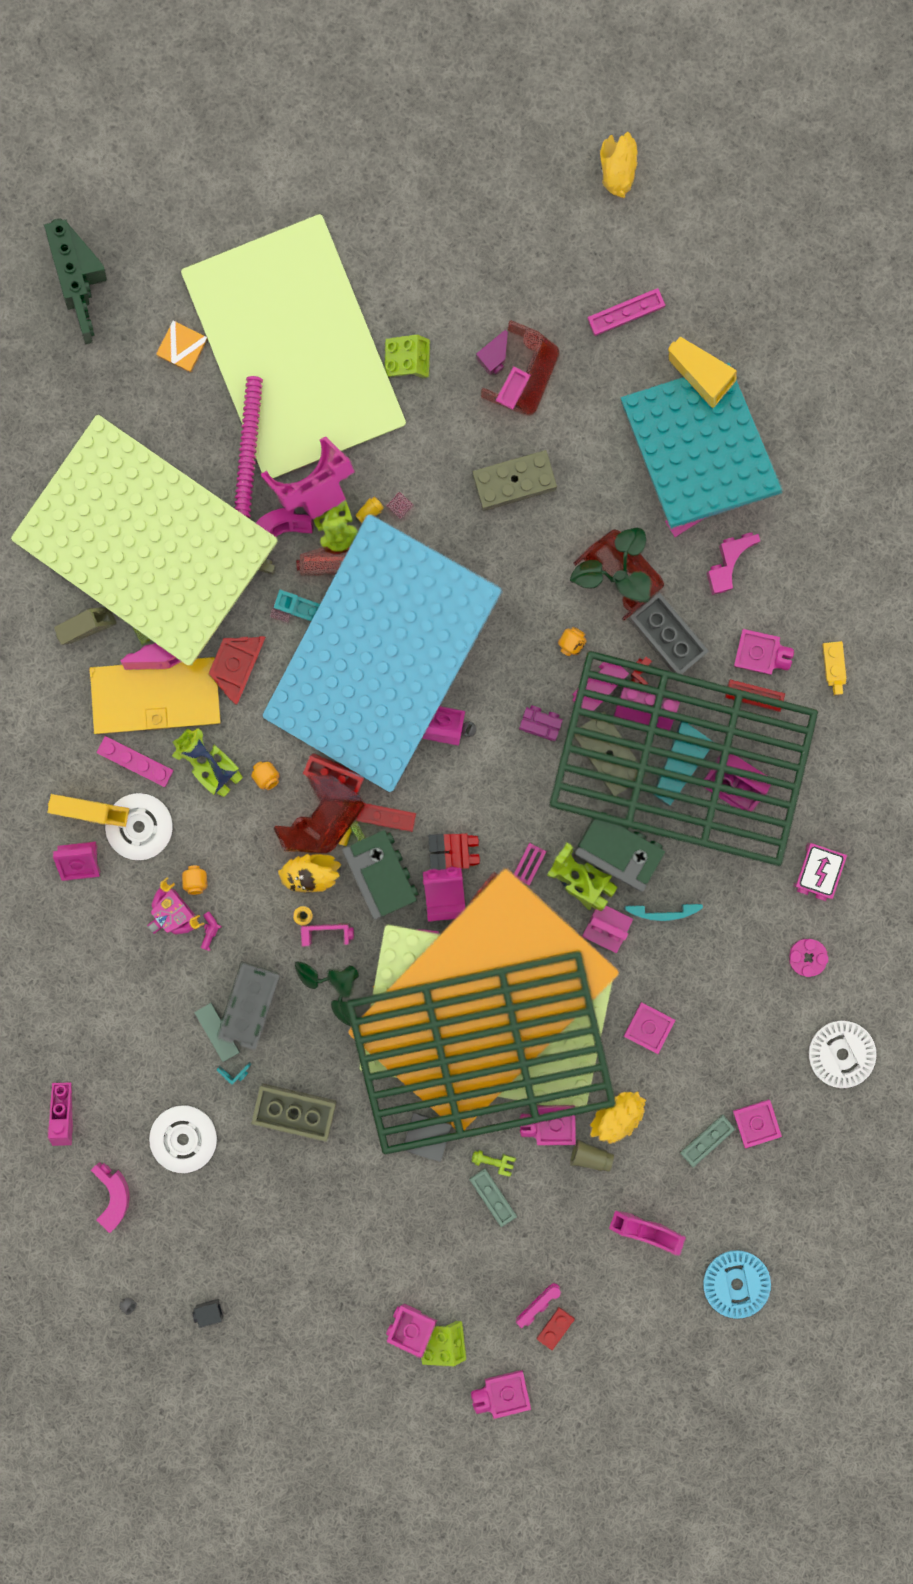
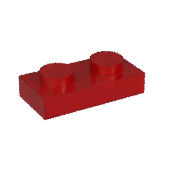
M558 1307L536 1339L553 1351L575 1318Z

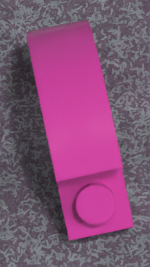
M286 508L273 510L256 522L257 525L275 537L285 532L312 534L314 529L311 516L296 514L295 509L287 511Z
M99 1162L91 1171L108 1188L110 1202L107 1209L96 1220L111 1233L127 1212L130 1198L129 1188L119 1170L112 1175L109 1166Z

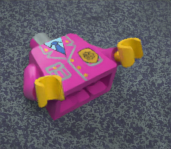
M168 877L160 883V887L152 901L151 914L155 919L147 925L154 934L163 928L167 933L172 932L176 935L189 933L203 926L204 922L200 924L197 921L200 915L195 916L175 889H171L175 884L168 885Z

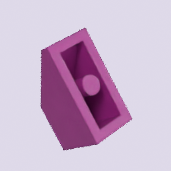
M506 330L476 353V359L489 375L493 373L498 374L504 369L508 336Z

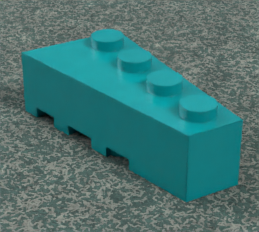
M680 722L677 733L712 741L688 723ZM673 740L670 751L701 759L710 750ZM666 758L663 769L692 776L698 766ZM660 776L656 787L680 793L686 782ZM653 794V796L667 806H671L674 799Z

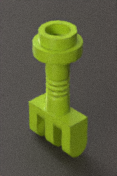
M478 1150L473 1152L471 1162L477 1166L480 1163L499 1167L498 1174L511 1177L512 1173L505 1171V1168L513 1169L514 1165L507 1163V1160L515 1162L516 1158L502 1154V1158L499 1160L485 1156L483 1151Z

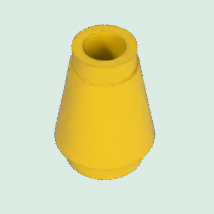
M374 496L372 499L369 498L355 515L363 524L367 515L375 517L382 513L381 510L384 507Z
M305 906L298 907L293 914L294 921L302 926L309 924L313 917L311 910ZM305 912L308 915L307 918L303 919L301 913Z

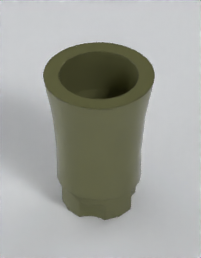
M577 1139L576 1145H574L570 1165L609 1172L612 1168L614 1155Z

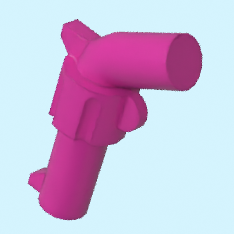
M208 911L203 915L209 924L204 925L206 935L201 948L210 951L209 946L212 938L216 936L218 929L222 926L217 924L212 914Z

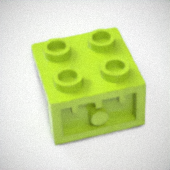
M418 334L386 339L385 371L387 376L394 377L413 374L421 378H429L430 339Z
M455 1321L447 1326H435L424 1356L421 1358L422 1364L456 1366L465 1361L466 1351L462 1321Z

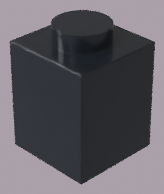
M219 1299L198 1304L192 1312L193 1320L195 1323H198L199 1328L222 1322L224 1318Z

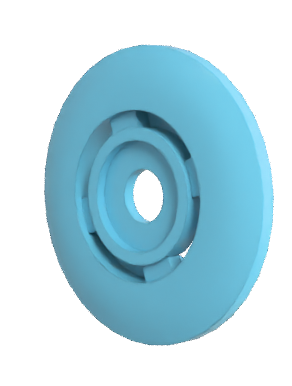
M733 1250L720 1254L709 1264L704 1275L703 1287L705 1296L712 1308L721 1315L739 1319L757 1313L765 1305L770 1295L771 1280L766 1266L758 1257L746 1251ZM738 1265L743 1266L742 1269H741V1268H732V1269L728 1270L727 1272L725 1271V1269L728 1268V1267H733V1266H738ZM737 1278L743 1282V1286L739 1290H735L731 1286L732 1281ZM747 1296L749 1297L747 1300H745V1301H743V1302H738V1303L731 1302L732 1299H734V1300H741V1299L746 1298Z

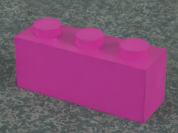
M605 662L599 666L601 669L599 673L625 679L629 674L621 666ZM589 678L586 689L609 695L618 685ZM578 689L572 694L575 697L572 700L573 703L575 702ZM584 697L581 708L594 711L603 701Z

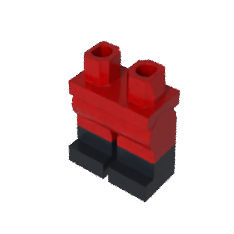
M468 833L429 835L430 852L449 851V853L430 854L431 869L445 870L449 867L464 869L480 864L479 854H469V847L479 846L478 836L468 835Z

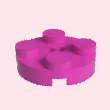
M810 938L795 942L789 952L791 968L797 974L805 977L820 974L825 969L829 960L823 944ZM805 953H813L812 962H804Z

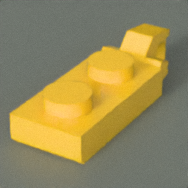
M843 642L823 643L826 682H828V686H833V695L843 694L842 685L846 684Z

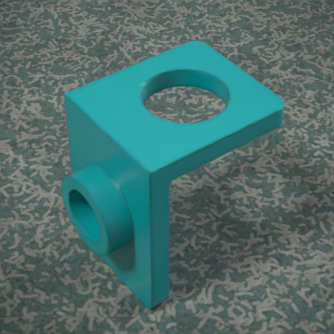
M249 1062L235 1078L230 1076L221 1066L216 1070L233 1085L237 1079L240 1082L248 1074L246 1070L251 1066V1063Z

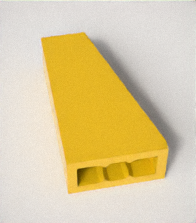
M681 336L669 346V361L701 397L714 408L736 382L737 370Z
M51 794L47 813L126 827L129 808Z

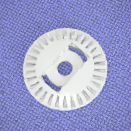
M135 793L119 799L114 804L115 806L129 808L126 827L105 824L107 839L117 853L132 860H146L155 857L165 849L172 836L173 823L170 812L159 799L148 794ZM146 810L150 811L154 815L157 821V826L154 825L153 819L148 814H146ZM136 821H141L145 825L144 830L140 833L135 832L133 829ZM121 828H123L126 837L132 841L131 844L128 843L122 836L120 831Z
M834 1021L823 1026L814 1035L809 1046V1061L816 1076L824 1083L836 1088H849L860 1084L871 1074L876 1062V1047L870 1034L860 1025L850 1021ZM839 1035H843V1038L836 1039L832 1041L829 1045H827L829 1040ZM841 1048L846 1049L848 1052V1057L845 1060H840L837 1057V1051ZM855 1063H857V1066L853 1070L846 1073L841 1072L842 1070L851 1068Z
M180 1105L169 1108L159 1115L151 1128L149 1142L153 1156L164 1168L177 1173H190L200 1169L211 1159L216 1149L217 1134L212 1120L203 1111L192 1106ZM177 1121L189 1122L188 1124H178L175 1127L171 1126V1124ZM180 1134H186L189 1137V1142L186 1145L178 1143L177 1138ZM191 1152L196 1153L195 1155L187 1158H178L177 1156L188 1155Z

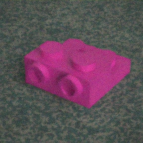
M404 1303L400 1307L398 1306L394 1312L393 1317L395 1321L387 1330L386 1335L388 1339L386 1342L422 1358L437 1320L422 1314V1311Z

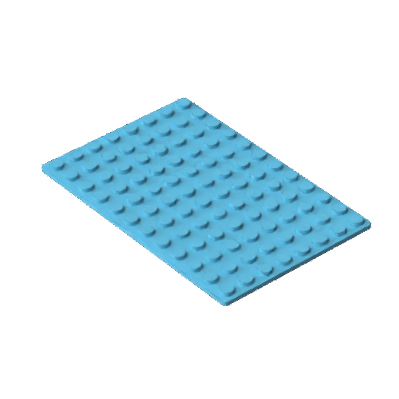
M367 515L263 713V718L381 788L392 792L501 594V589L378 518Z

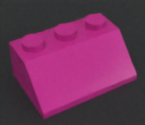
M623 687L619 698L654 706L656 695ZM663 698L661 709L677 713L680 702ZM619 705L616 706L614 713L615 717L649 725L651 718L649 713ZM659 716L656 727L670 731L674 720Z
M721 754L716 759V763H719ZM729 754L728 766L765 775L739 757ZM710 769L704 779L715 782L717 771ZM728 773L724 774L722 782L724 785L763 795L767 794L771 786L770 784ZM705 788L712 793L713 789ZM724 792L719 794V798L731 806L748 811H753L759 801Z

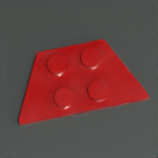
M264 636L223 638L208 675L235 705L239 702L266 638Z

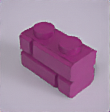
M533 705L530 708L526 707L519 730L555 742L563 720L559 718L560 715L550 711L548 714L542 713L541 708Z

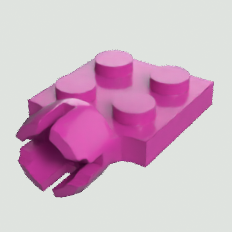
M742 629L734 667L772 675L773 669L776 668L789 670L792 660L788 659L794 657V649L782 646L780 644V637Z
M575 1105L537 1106L539 1115L575 1107ZM521 1114L520 1119L530 1117L531 1114ZM575 1115L521 1126L520 1135L521 1137L536 1138L537 1145H576Z
M522 1370L487 1378L483 1388L471 1392L472 1404L476 1414L491 1412L493 1419L531 1410Z

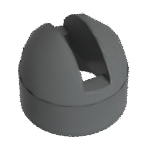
M465 722L461 732L466 737L473 736L476 733V726L472 722ZM470 724L472 725V727L470 729L469 734H467L465 732L468 728V725Z
M127 1297L123 1298L124 1302H120L119 1307L124 1314L129 1315L134 1311L137 1303Z

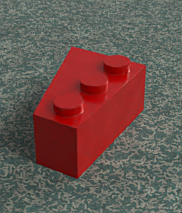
M315 753L310 755L303 772L314 784L324 790L330 798L341 805L347 813L352 811L365 777Z

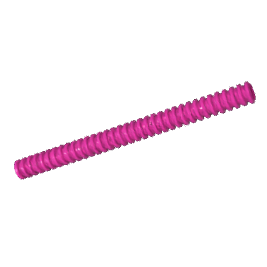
M258 376L246 378L248 383L245 384L247 389H245L246 395H244L246 399L244 401L245 406L243 407L245 411L243 413L244 418L242 419L244 424L241 426L243 428L241 430L243 436L240 437L242 440L240 446L242 447L239 448L241 453L238 460L240 464L238 466L239 471L237 472L239 476L237 477L238 483L236 484L238 489L235 491L237 493L235 495L237 501L234 502L236 505L234 509L247 518H251L249 512H251L250 506H252L250 502L252 500L251 495L253 494L251 490L253 489L252 483L254 482L252 477L255 475L253 473L255 471L253 465L256 464L254 461L256 455L254 454L257 453L255 448L258 441L256 436H258L257 430L259 426L257 424H259L258 418H260L258 413L260 412L259 407L261 403L259 401L262 399L260 396L262 391L260 389L263 388L261 385L263 379Z

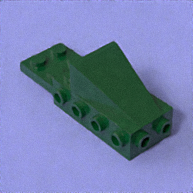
M54 219L51 223L44 224L66 306L68 310L75 308L85 345L93 343L91 337L95 336L91 319H86L90 318L87 305H90L89 298H92L89 285L107 281L105 268L67 223V219Z

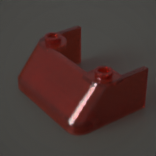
M510 320L508 331L524 337V345L534 351L526 371L531 376L513 411L523 415L531 416L536 413L558 360L559 348L539 331ZM482 387L481 398L510 409L496 401L498 393Z
M616 529L611 530L592 544L573 564L576 566L583 560H597L601 562L602 569L612 577L617 571L623 570L624 552H619L615 547V539L620 531ZM627 554L628 576L633 572L646 573L651 580L649 599L652 598L664 587L663 579L641 554L638 556ZM624 596L622 598L623 606L629 612L622 619L625 621L646 602L634 601Z
M309 775L307 778L319 801H321L311 817H298L291 827L274 826L273 829L284 851L328 853L336 848L365 804L361 796L335 777Z

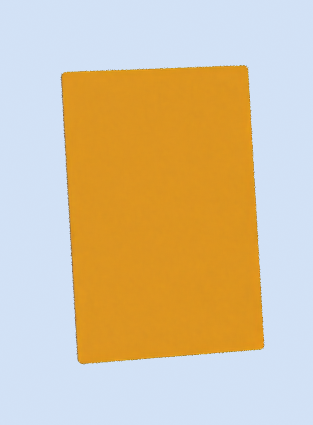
M504 869L386 992L580 951L583 956L592 1000H594L618 976V970L508 869ZM570 960L506 975L508 984L513 985L578 970L576 961ZM499 976L435 989L430 992L432 1001H438L499 988L501 984ZM580 978L513 992L511 997L513 1004L581 990L582 987ZM423 993L375 1002L363 1016L424 1004ZM503 995L438 1008L435 1009L437 1020L506 1005ZM584 997L515 1011L517 1022L583 1009L586 1008ZM427 1011L359 1025L361 1036L426 1023L429 1022ZM506 1013L440 1027L439 1030L441 1038H447L510 1023ZM574 1019L519 1030L521 1040L524 1041L561 1033ZM350 1028L348 1034L354 1039L352 1028ZM426 1030L365 1043L364 1048L372 1054L433 1041L434 1038L432 1030ZM512 1032L443 1047L446 1057L514 1043ZM550 1043L525 1048L526 1059L536 1058ZM436 1048L378 1061L387 1069L435 1060L438 1059ZM515 1050L449 1064L448 1068L450 1075L517 1062L518 1057ZM435 1067L397 1075L396 1077L405 1085L443 1076L441 1067ZM521 1069L452 1083L454 1093L457 1094L512 1082L521 1073ZM445 1085L413 1091L422 1100L447 1096ZM501 1092L457 1101L459 1112L489 1106ZM449 1103L431 1107L440 1116L452 1114ZM477 1117L462 1119L463 1130ZM448 1122L455 1129L454 1122Z

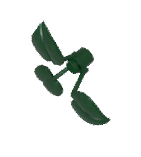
M638 527L631 528L617 535L615 547L619 552H624L623 570L617 571L612 577L606 571H602L601 562L587 560L574 569L570 582L582 588L592 589L602 583L603 575L610 579L611 583H615L616 589L626 598L639 602H649L651 590L650 577L644 572H633L630 576L627 574V554L638 556L646 546L644 530Z
M296 961L295 969L297 975L308 988L316 989L318 983L329 980L330 984L340 994L338 1001L333 1000L331 1002L332 1011L341 1022L351 1026L346 1002L343 1001V997L348 998L351 996L353 982L359 977L357 969L351 965L347 966L343 971L331 969L328 971L327 977L319 979L318 973L314 968L303 962Z

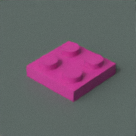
M640 1002L623 1036L659 1054L676 1020Z
M770 1099L733 1110L744 1148L782 1137Z

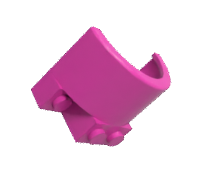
M326 436L319 440L321 456L318 465L303 480L295 483H281L274 480L267 471L261 474L263 480L277 494L280 503L287 511L297 507H304L305 511L314 519L346 500L339 482L354 473V469L350 460Z

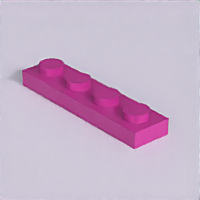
M657 288L589 316L587 320L594 336H597L665 308L666 305Z
M107 736L104 737L96 752L163 787L167 786L174 770Z

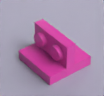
M439 706L422 739L459 746L465 711Z
M96 842L58 846L57 851H53V859L61 881L100 877Z
M605 906L602 912L595 909L582 937L617 953L623 940H626L628 936L627 931L633 918L608 906Z

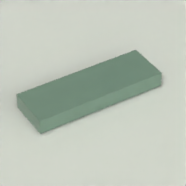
M212 1002L194 1012L222 1062L240 1053L234 1041L230 1043L218 1039L217 1033L221 1018Z
M722 1114L688 1144L680 1154L694 1167L736 1129Z
M486 1168L469 1178L500 1227H503L517 1217Z

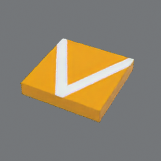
M172 321L156 355L191 373L208 338Z

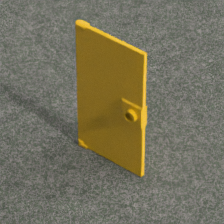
M215 657L198 658L190 666L181 662L169 669L125 670L123 665L90 667L94 734L221 724L218 685L208 675Z

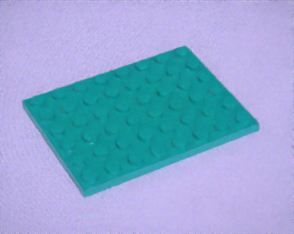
M684 377L621 397L622 406L670 529L782 493L781 485L737 380L714 408L701 397Z

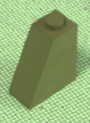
M106 607L88 609L55 626L54 629L61 645L72 644L112 627L117 622L112 611Z

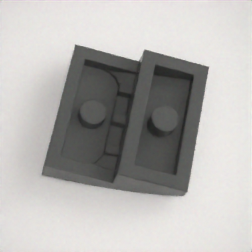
M413 1112L410 1122L432 1117ZM443 1123L407 1131L404 1143L449 1134L452 1125ZM447 1142L406 1151L441 1162Z

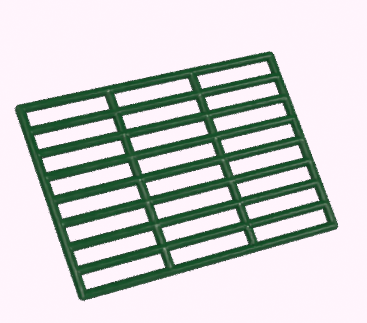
M588 651L549 806L558 810L781 866L784 860L818 711L809 707L602 653ZM593 659L659 676L658 688L591 671ZM591 678L656 695L654 706L586 689L588 679ZM671 679L735 696L733 707L665 690L667 681ZM588 697L651 714L649 725L581 708L583 699ZM663 698L731 715L729 724L726 726L661 709ZM742 699L809 715L808 725L806 727L741 710ZM579 715L646 732L645 742L643 744L578 727ZM661 716L726 733L724 745L656 727L658 718ZM738 717L805 734L803 745L736 728ZM574 734L642 751L640 762L572 745ZM654 735L722 752L720 761L716 763L652 746ZM733 736L801 753L799 763L796 764L731 747ZM574 753L638 770L636 779L632 781L567 764L569 754ZM649 754L716 770L715 782L647 765ZM729 754L796 771L794 783L728 766ZM565 771L632 788L631 799L628 800L563 783ZM645 772L713 789L710 801L644 784ZM728 773L792 790L790 800L786 801L722 784L724 774ZM560 790L628 807L626 819L559 802ZM640 791L708 808L706 819L638 802ZM724 792L786 808L785 820L718 803L719 794ZM640 810L702 826L701 838L633 821L635 811ZM715 811L782 827L781 838L713 822ZM711 829L779 846L776 858L709 841Z
M580 951L356 998L346 1002L381 1150L385 1155L616 1106L583 956ZM570 960L576 961L578 971L513 985L508 984L506 974ZM499 976L501 984L499 988L432 1001L431 990ZM580 978L581 990L513 1004L511 997L513 992ZM423 993L424 1004L357 1018L356 1006ZM499 995L504 997L506 1006L437 1020L435 1009ZM584 997L586 1008L517 1022L515 1011ZM424 1011L428 1013L429 1022L361 1036L359 1025ZM508 1014L510 1023L508 1025L441 1038L440 1027ZM584 1016L589 1018L590 1027L524 1041L521 1040L519 1030ZM432 1030L433 1041L366 1055L365 1043ZM512 1032L514 1043L446 1057L443 1047ZM593 1035L595 1044L593 1046L526 1059L525 1048ZM436 1048L438 1059L373 1073L370 1072L368 1062ZM515 1050L517 1052V1062L450 1075L449 1064ZM597 1053L599 1064L530 1078L528 1067ZM441 1067L443 1076L441 1078L379 1091L374 1089L373 1080ZM521 1069L523 1080L457 1094L454 1093L452 1083ZM601 1071L603 1079L601 1083L539 1096L534 1095L533 1085ZM445 1085L447 1096L379 1109L377 1101L379 1098ZM525 1087L527 1098L459 1112L457 1101ZM601 1090L606 1092L607 1101L540 1115L538 1112L537 1104ZM447 1103L450 1105L452 1114L386 1128L383 1125L382 1117ZM525 1106L530 1108V1117L463 1130L462 1119ZM454 1122L456 1130L454 1133L388 1146L386 1135Z

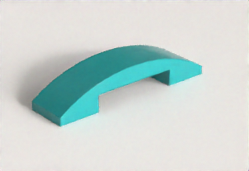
M279 589L273 608L312 621L320 604Z
M681 904L682 912L645 913L644 905L624 906V910L633 915L656 921L681 919L703 908V904Z

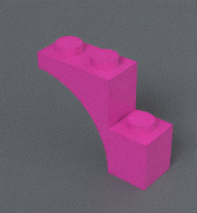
M751 532L741 535V539L734 540V537L723 540L719 549L724 567L721 564L710 567L711 570L706 573L712 595L733 589L732 572L735 562L744 550L760 542L759 534L753 535Z
M615 1211L609 1228L621 1236L649 1243L679 1256L686 1238L660 1223L645 1221L631 1213Z

